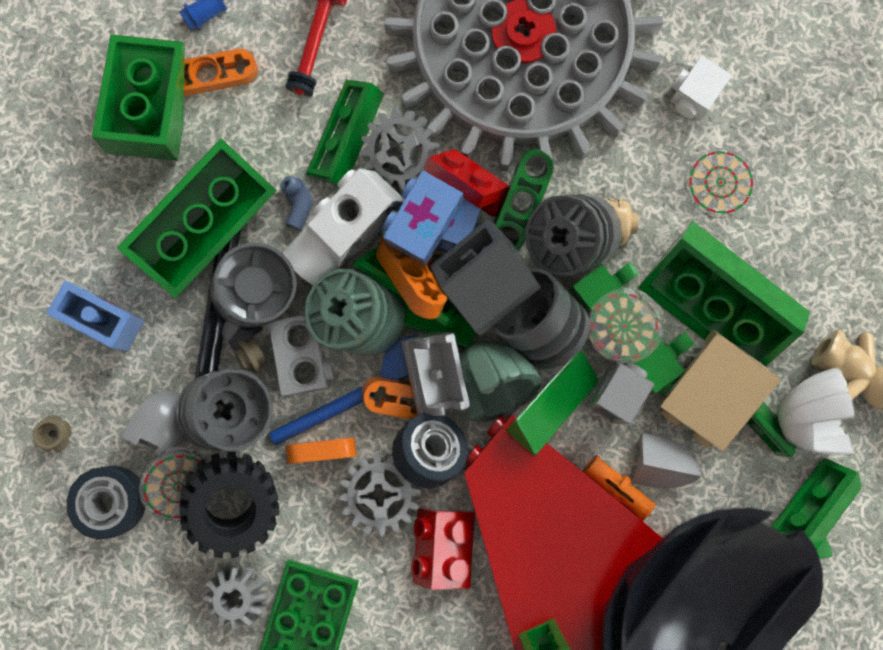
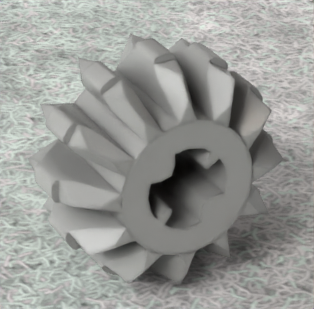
M234 563L231 566L230 572L225 567L216 571L217 579L210 578L206 582L207 588L212 592L202 596L203 602L213 604V607L206 612V616L212 617L216 613L220 616L217 620V628H222L228 620L232 631H238L242 622L244 625L251 627L255 623L254 615L261 616L266 610L260 602L269 598V592L257 590L266 581L265 578L262 576L253 581L251 577L255 573V568L252 566L248 567L242 575L240 563ZM235 589L242 594L238 599H243V601L236 605L230 601L233 595L228 596V593L230 594Z

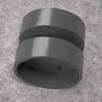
M255 242L239 245L224 255L214 271L210 283L212 303L217 312L231 324L245 328L265 325L282 315L291 305L296 293L295 271L288 258L281 251L270 245Z

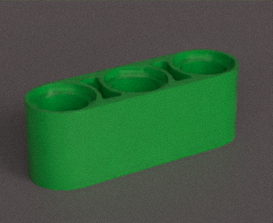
M529 149L519 158L509 183V190L494 220V224L500 230L508 226L517 230V238L512 242L517 251L525 243V229L529 216L537 205L541 203L554 170L553 160L540 149ZM540 156L545 161V169L539 176H530L526 173V163L531 157ZM518 192H527L531 195V204L525 210H516L511 205L513 196Z

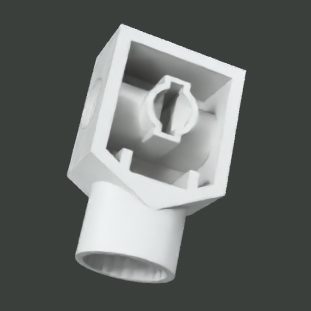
M361 168L356 172L353 169L347 172L337 184L340 190L331 199L328 197L323 199L314 208L312 214L315 217L283 251V254L292 264L294 271L310 284L314 285L324 274L340 268L357 256L382 230L389 214L393 210L398 213L404 199L377 172ZM356 203L359 207V214L357 218L354 214V207Z

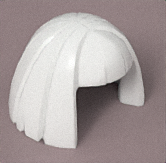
M829 369L804 380L794 387L781 401L778 408L779 426L784 437L793 445L823 454H853L848 434L845 435L843 428L840 427V419L855 417L851 395H848L847 383L839 369Z

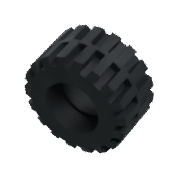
M227 451V457L220 458L219 453L211 455L210 462L206 463L203 459L197 463L196 471L190 470L186 476V483L182 485L180 492V525L182 531L187 530V540L192 545L198 542V550L204 554L209 549L214 550V557L223 558L224 552H231V558L240 557V550L246 549L249 554L256 550L255 543L257 541L264 544L269 539L267 530L274 531L277 525L275 516H279L280 510L279 498L270 472H266L265 466L259 460L254 463L252 456L244 453L242 458L236 456V452ZM226 488L241 489L252 497L249 508L242 515L232 519H221L212 515L206 508L207 501L213 494Z

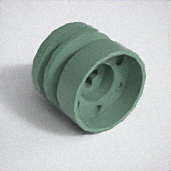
M336 269L324 274L313 285L308 294L304 313L307 328L316 341L328 348L362 356H375L383 353L396 343L403 330L405 317L402 300L398 294L377 280L352 269Z

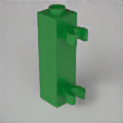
M631 262L612 276L601 264L568 290L574 299L587 311L590 320L593 313L596 314L593 324L599 331L606 330L607 336L604 338L608 343L611 340L615 342L613 338L617 339V341H632L639 334L638 319L631 314V312L635 313L633 311L635 305L628 296H618V294H625L621 287L639 274ZM616 294H617V296H618V297H615V298H612V299H609V298H608V297L613 296V295H616ZM606 298H608V301L602 304L597 312H594L597 306ZM619 298H627L626 308L620 307ZM608 302L611 303L615 310L611 314L603 307ZM618 310H629V311H631L630 313H627V312H620V313H618V314L616 313V315H614L611 320L609 319V317H610L614 312H616V311H618ZM638 311L635 313L641 322V332L638 338L627 344L615 342L613 350L620 359L621 357L630 358V360H622L625 365L627 362L633 363L648 373L646 379L655 384L649 395L659 392L663 396L678 381L677 377L685 372L676 360V357L692 347L694 342L686 332L682 335L679 334L666 345L658 335H656L655 341L652 340L655 331L648 322L642 323L641 318L643 316ZM597 315L606 318V324L595 322ZM631 315L633 318L627 322L629 316ZM615 316H618L621 322H619L615 318ZM635 321L637 322L636 325H630L631 323H633V322H635ZM620 323H628L629 329L626 332L619 329ZM622 324L621 329L626 330L627 325ZM618 328V330L612 333L611 329ZM630 328L637 329V332L632 331ZM607 330H610L613 338L609 336L610 334H608ZM642 330L653 331L651 339L641 335ZM621 332L619 338H616L615 336ZM624 333H625V336H626V340H623V334H624ZM637 340L645 347L640 352H638L634 345V342ZM651 341H653V345L650 349H648L647 347L649 346ZM622 345L628 346L629 356H621ZM647 349L648 351L641 356L640 353ZM639 354L640 357L631 360L632 356Z

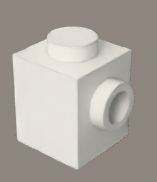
M701 56L690 73L683 69L671 86L677 92L670 102L676 105L675 109L680 115L689 119L696 118L700 120L712 106L732 75L704 56Z

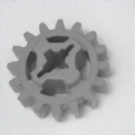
M392 109L391 119L386 113H380L378 117L381 124L369 123L367 125L373 133L371 136H362L361 140L369 144L368 149L360 153L362 156H369L370 162L364 166L366 170L376 169L383 179L387 178L386 181L392 187L398 181L400 189H405L409 179L414 178L417 180L422 170L425 171L424 167L427 158L433 156L432 150L440 148V143L431 142L430 138L434 136L436 130H425L424 126L428 119L420 117L414 121V111L407 110L404 117H402L400 109ZM397 125L409 126L415 133L403 134L401 128H398ZM381 138H383L382 148L379 151V143ZM398 143H405L406 148L402 151L403 155L397 156L395 150L399 148ZM422 147V157L418 163L417 155L419 148ZM389 164L397 165L404 174L392 172L386 166Z
M375 453L373 463H370L364 456L360 458L362 466L360 470L354 466L348 468L349 473L353 476L352 479L341 480L340 484L348 488V492L339 495V500L348 501L349 504L342 513L343 515L354 514L355 518L351 524L353 527L358 526L361 522L366 524L365 534L369 535L373 527H377L380 536H385L387 526H391L397 533L400 531L399 520L402 519L407 523L412 521V517L407 512L408 509L418 510L419 504L412 500V496L421 494V488L412 487L411 483L403 478L394 465L392 454L387 459V462H382L380 453ZM371 470V482L366 488L356 489L360 478ZM386 470L395 473L403 485H394L386 477ZM377 484H382L384 491L398 493L386 497L383 504H378V500L375 497L363 496L373 492L377 488ZM405 500L399 512L389 517V507L394 501ZM358 504H366L373 511L374 518L366 515L359 508Z

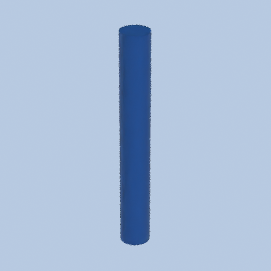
M362 387L269 432L273 443L278 445L362 403Z

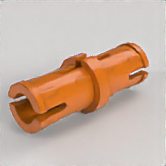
M595 455L583 469V473L642 521L655 508V502L631 484V478L626 474L620 475L600 459L598 455Z

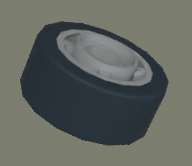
M423 413L415 416L398 431L393 441L392 457L396 469L406 481L416 487L432 489L443 486L463 470L468 458V444L463 431L455 421L445 415L433 416ZM425 444L434 450L435 456L428 453Z
M116 465L92 468L81 474L70 487L66 500L67 515L73 527L86 537L101 540L120 536L133 529L144 515L147 502L143 493V483L136 474L127 468ZM105 492L113 499V506L110 511L104 509L102 505V497Z

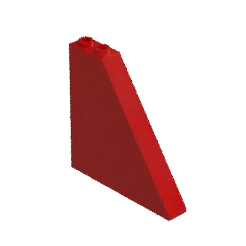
M510 414L505 420L502 416H499L486 432L491 436L489 441L483 448L476 444L468 454L465 463L467 468L463 472L514 650H525L518 634L552 618L555 619L570 650H601L603 611L618 580L628 565L652 549L663 537L548 443L533 456L506 431L516 417Z

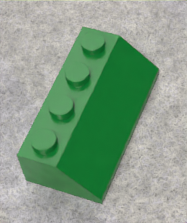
M220 138L119 244L117 249L176 299L277 190Z
M693 221L672 243L638 286L640 290L704 340L712 330H715L764 366L771 363L804 333L810 314L809 310Z

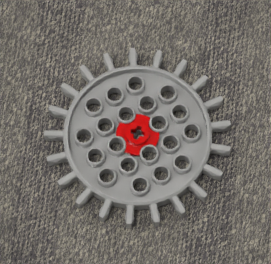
M404 0L416 4L414 19L388 17L385 18L384 23L386 34L413 36L414 51L387 57L389 72H401L418 67L423 81L401 95L402 104L405 109L415 106L431 96L442 109L439 114L431 119L427 126V129L436 130L431 139L442 133L445 127L454 120L469 131L462 142L461 153L468 158L475 152L481 137L502 143L498 157L500 171H508L513 160L514 144H535L536 149L542 150L552 159L549 141L565 136L570 140L572 148L580 160L587 158L591 150L581 128L593 119L607 133L616 138L623 130L624 125L606 106L616 95L630 104L641 108L648 93L625 81L624 77L629 66L656 71L662 57L654 53L634 49L635 34L656 33L663 24L662 16L634 17L630 2L635 0H545L549 4V7L546 9L536 8L532 4L533 0H471L465 5L456 4L453 0ZM495 11L500 14L501 19L496 22H490L483 15L486 12ZM567 15L575 16L579 19L580 24L577 26L567 25L563 17ZM440 24H448L453 28V31L447 35H441L435 31V28ZM604 32L610 36L611 42L601 43L596 40L594 34ZM472 40L481 42L484 48L479 52H472L465 45ZM551 44L558 45L563 50V54L552 56L546 51L545 47ZM502 57H508L515 62V66L511 69H503L496 61ZM581 61L591 63L594 67V72H581L577 67V63ZM453 70H461L467 75V78L461 82H454L449 79L448 74ZM532 74H540L545 78L546 84L534 86L529 82L528 77ZM483 87H492L498 92V96L490 100L485 99L479 94V91ZM563 91H571L576 95L578 101L573 104L565 103L561 100L559 94ZM518 103L523 104L528 108L529 114L524 117L515 116L511 112L510 107ZM537 156L541 171H544L545 161L542 157Z

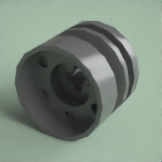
M592 194L550 197L538 204L529 216L525 229L526 247L533 261L543 270L557 276L575 275L596 269L601 264L604 265L609 262L618 251L622 238L621 221L615 208L602 197Z
M539 268L530 269L541 288L494 324L492 329L532 365L541 369L556 368L569 362L582 349L588 339L590 329L589 316L581 304L566 291L550 272Z
M223 369L194 378L182 390L177 401L176 420L181 433L193 445L205 450L237 451L252 446L266 433L272 419V400L267 387L256 375L242 369ZM222 404L224 410L220 412L221 417L215 418L213 413L217 410L216 405Z

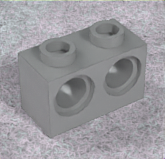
M305 315L268 322L281 396L289 397L330 389L329 380L335 379L331 358H324L322 344L316 341L308 330ZM299 328H306L309 332L307 343L301 347H295L292 343L294 331ZM311 363L316 370L315 378L310 383L303 384L298 378V371L302 365Z
M627 362L626 366L620 363L606 369L585 405L615 424H631L655 384L646 379L648 373L642 368L630 362Z

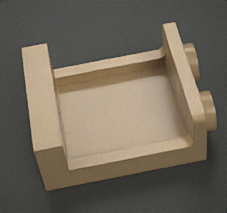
M712 330L704 340L706 345L667 395L661 396L659 403L660 407L664 409L661 414L671 423L678 427L684 423L694 431L692 436L703 446L710 449L714 445L721 451H724L781 379L762 363L715 330Z

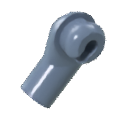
M287 176L280 185L282 193L286 195L292 206L285 224L302 231L313 206V198L306 184L301 179Z

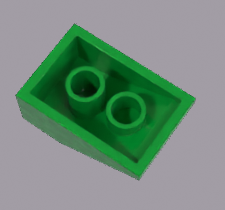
M110 34L92 138L107 154L178 161L184 115L185 44L183 42Z

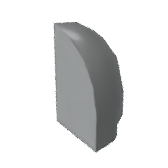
M162 391L150 396L140 404L132 415L121 437L135 445H138V443L147 445L155 450L154 453L166 458L173 456L183 436L176 420L177 401L180 396L173 391Z
M641 434L636 448L640 449V463L638 466L632 465L631 483L667 489L691 484L701 477L698 463L691 453L679 443L661 436Z

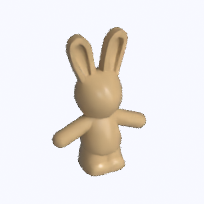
M842 330L833 331L816 349V354L811 361L812 366L822 371L834 368L839 369L847 382L848 395H851L852 400L862 392L868 404L883 410V366H876L873 335L868 332L862 333L859 336V346L852 345L846 339L845 333Z

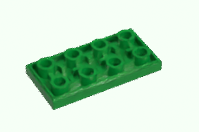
M288 559L260 650H339L359 580Z

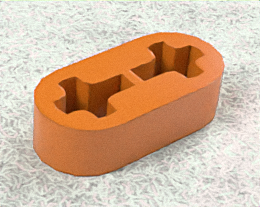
M373 377L364 383L361 389V397L370 411L413 419L418 415L416 405L414 409H411L406 401L400 400L401 397H414L411 382L386 377ZM379 386H383L385 393L393 395V399L383 397L380 398L379 403H375L370 393L377 392Z
M355 437L285 445L286 464L357 456Z

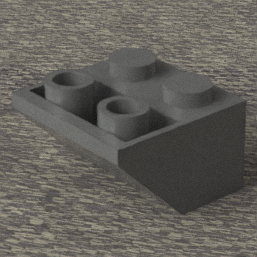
M489 218L430 266L441 289L479 335H482L541 288L514 244Z

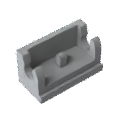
M431 332L401 341L418 414L426 413L433 416L445 415L444 409L463 410L470 407L454 333Z

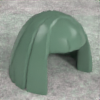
M493 341L476 343L467 347V350L459 355L470 407L466 408L469 420L472 422L494 420L496 417L502 416V413L508 415L519 409V405L523 406L529 402L541 387V377L533 365L520 353L502 343Z

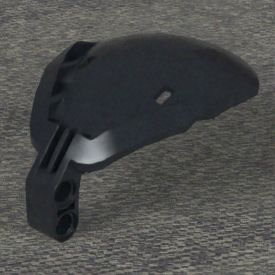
M751 507L718 509L691 518L674 527L652 549L626 567L603 611L601 650H718L722 641L728 643L725 650H783L792 637L820 607L823 592V568L817 549L802 529L785 535L773 526L763 522L772 515V511Z

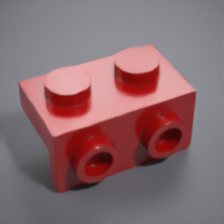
M456 149L428 157L424 167L427 173L461 191L463 198L477 208H481L482 211L491 217L498 215L510 187Z
M418 508L417 519L413 527L416 538L415 555L411 562L414 584L430 590L470 588L475 512Z

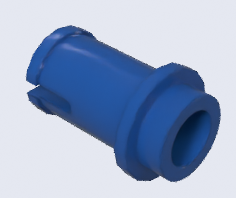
M197 0L189 6L186 3L183 4L184 9L180 10L179 14L190 31L195 28L201 30L203 23L219 13L225 12L227 8L223 0Z

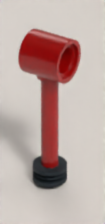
M317 0L297 72L291 71L288 75L289 78L285 87L289 91L299 96H313L314 86H316L317 81L311 77L331 6L338 5L344 7L347 0Z

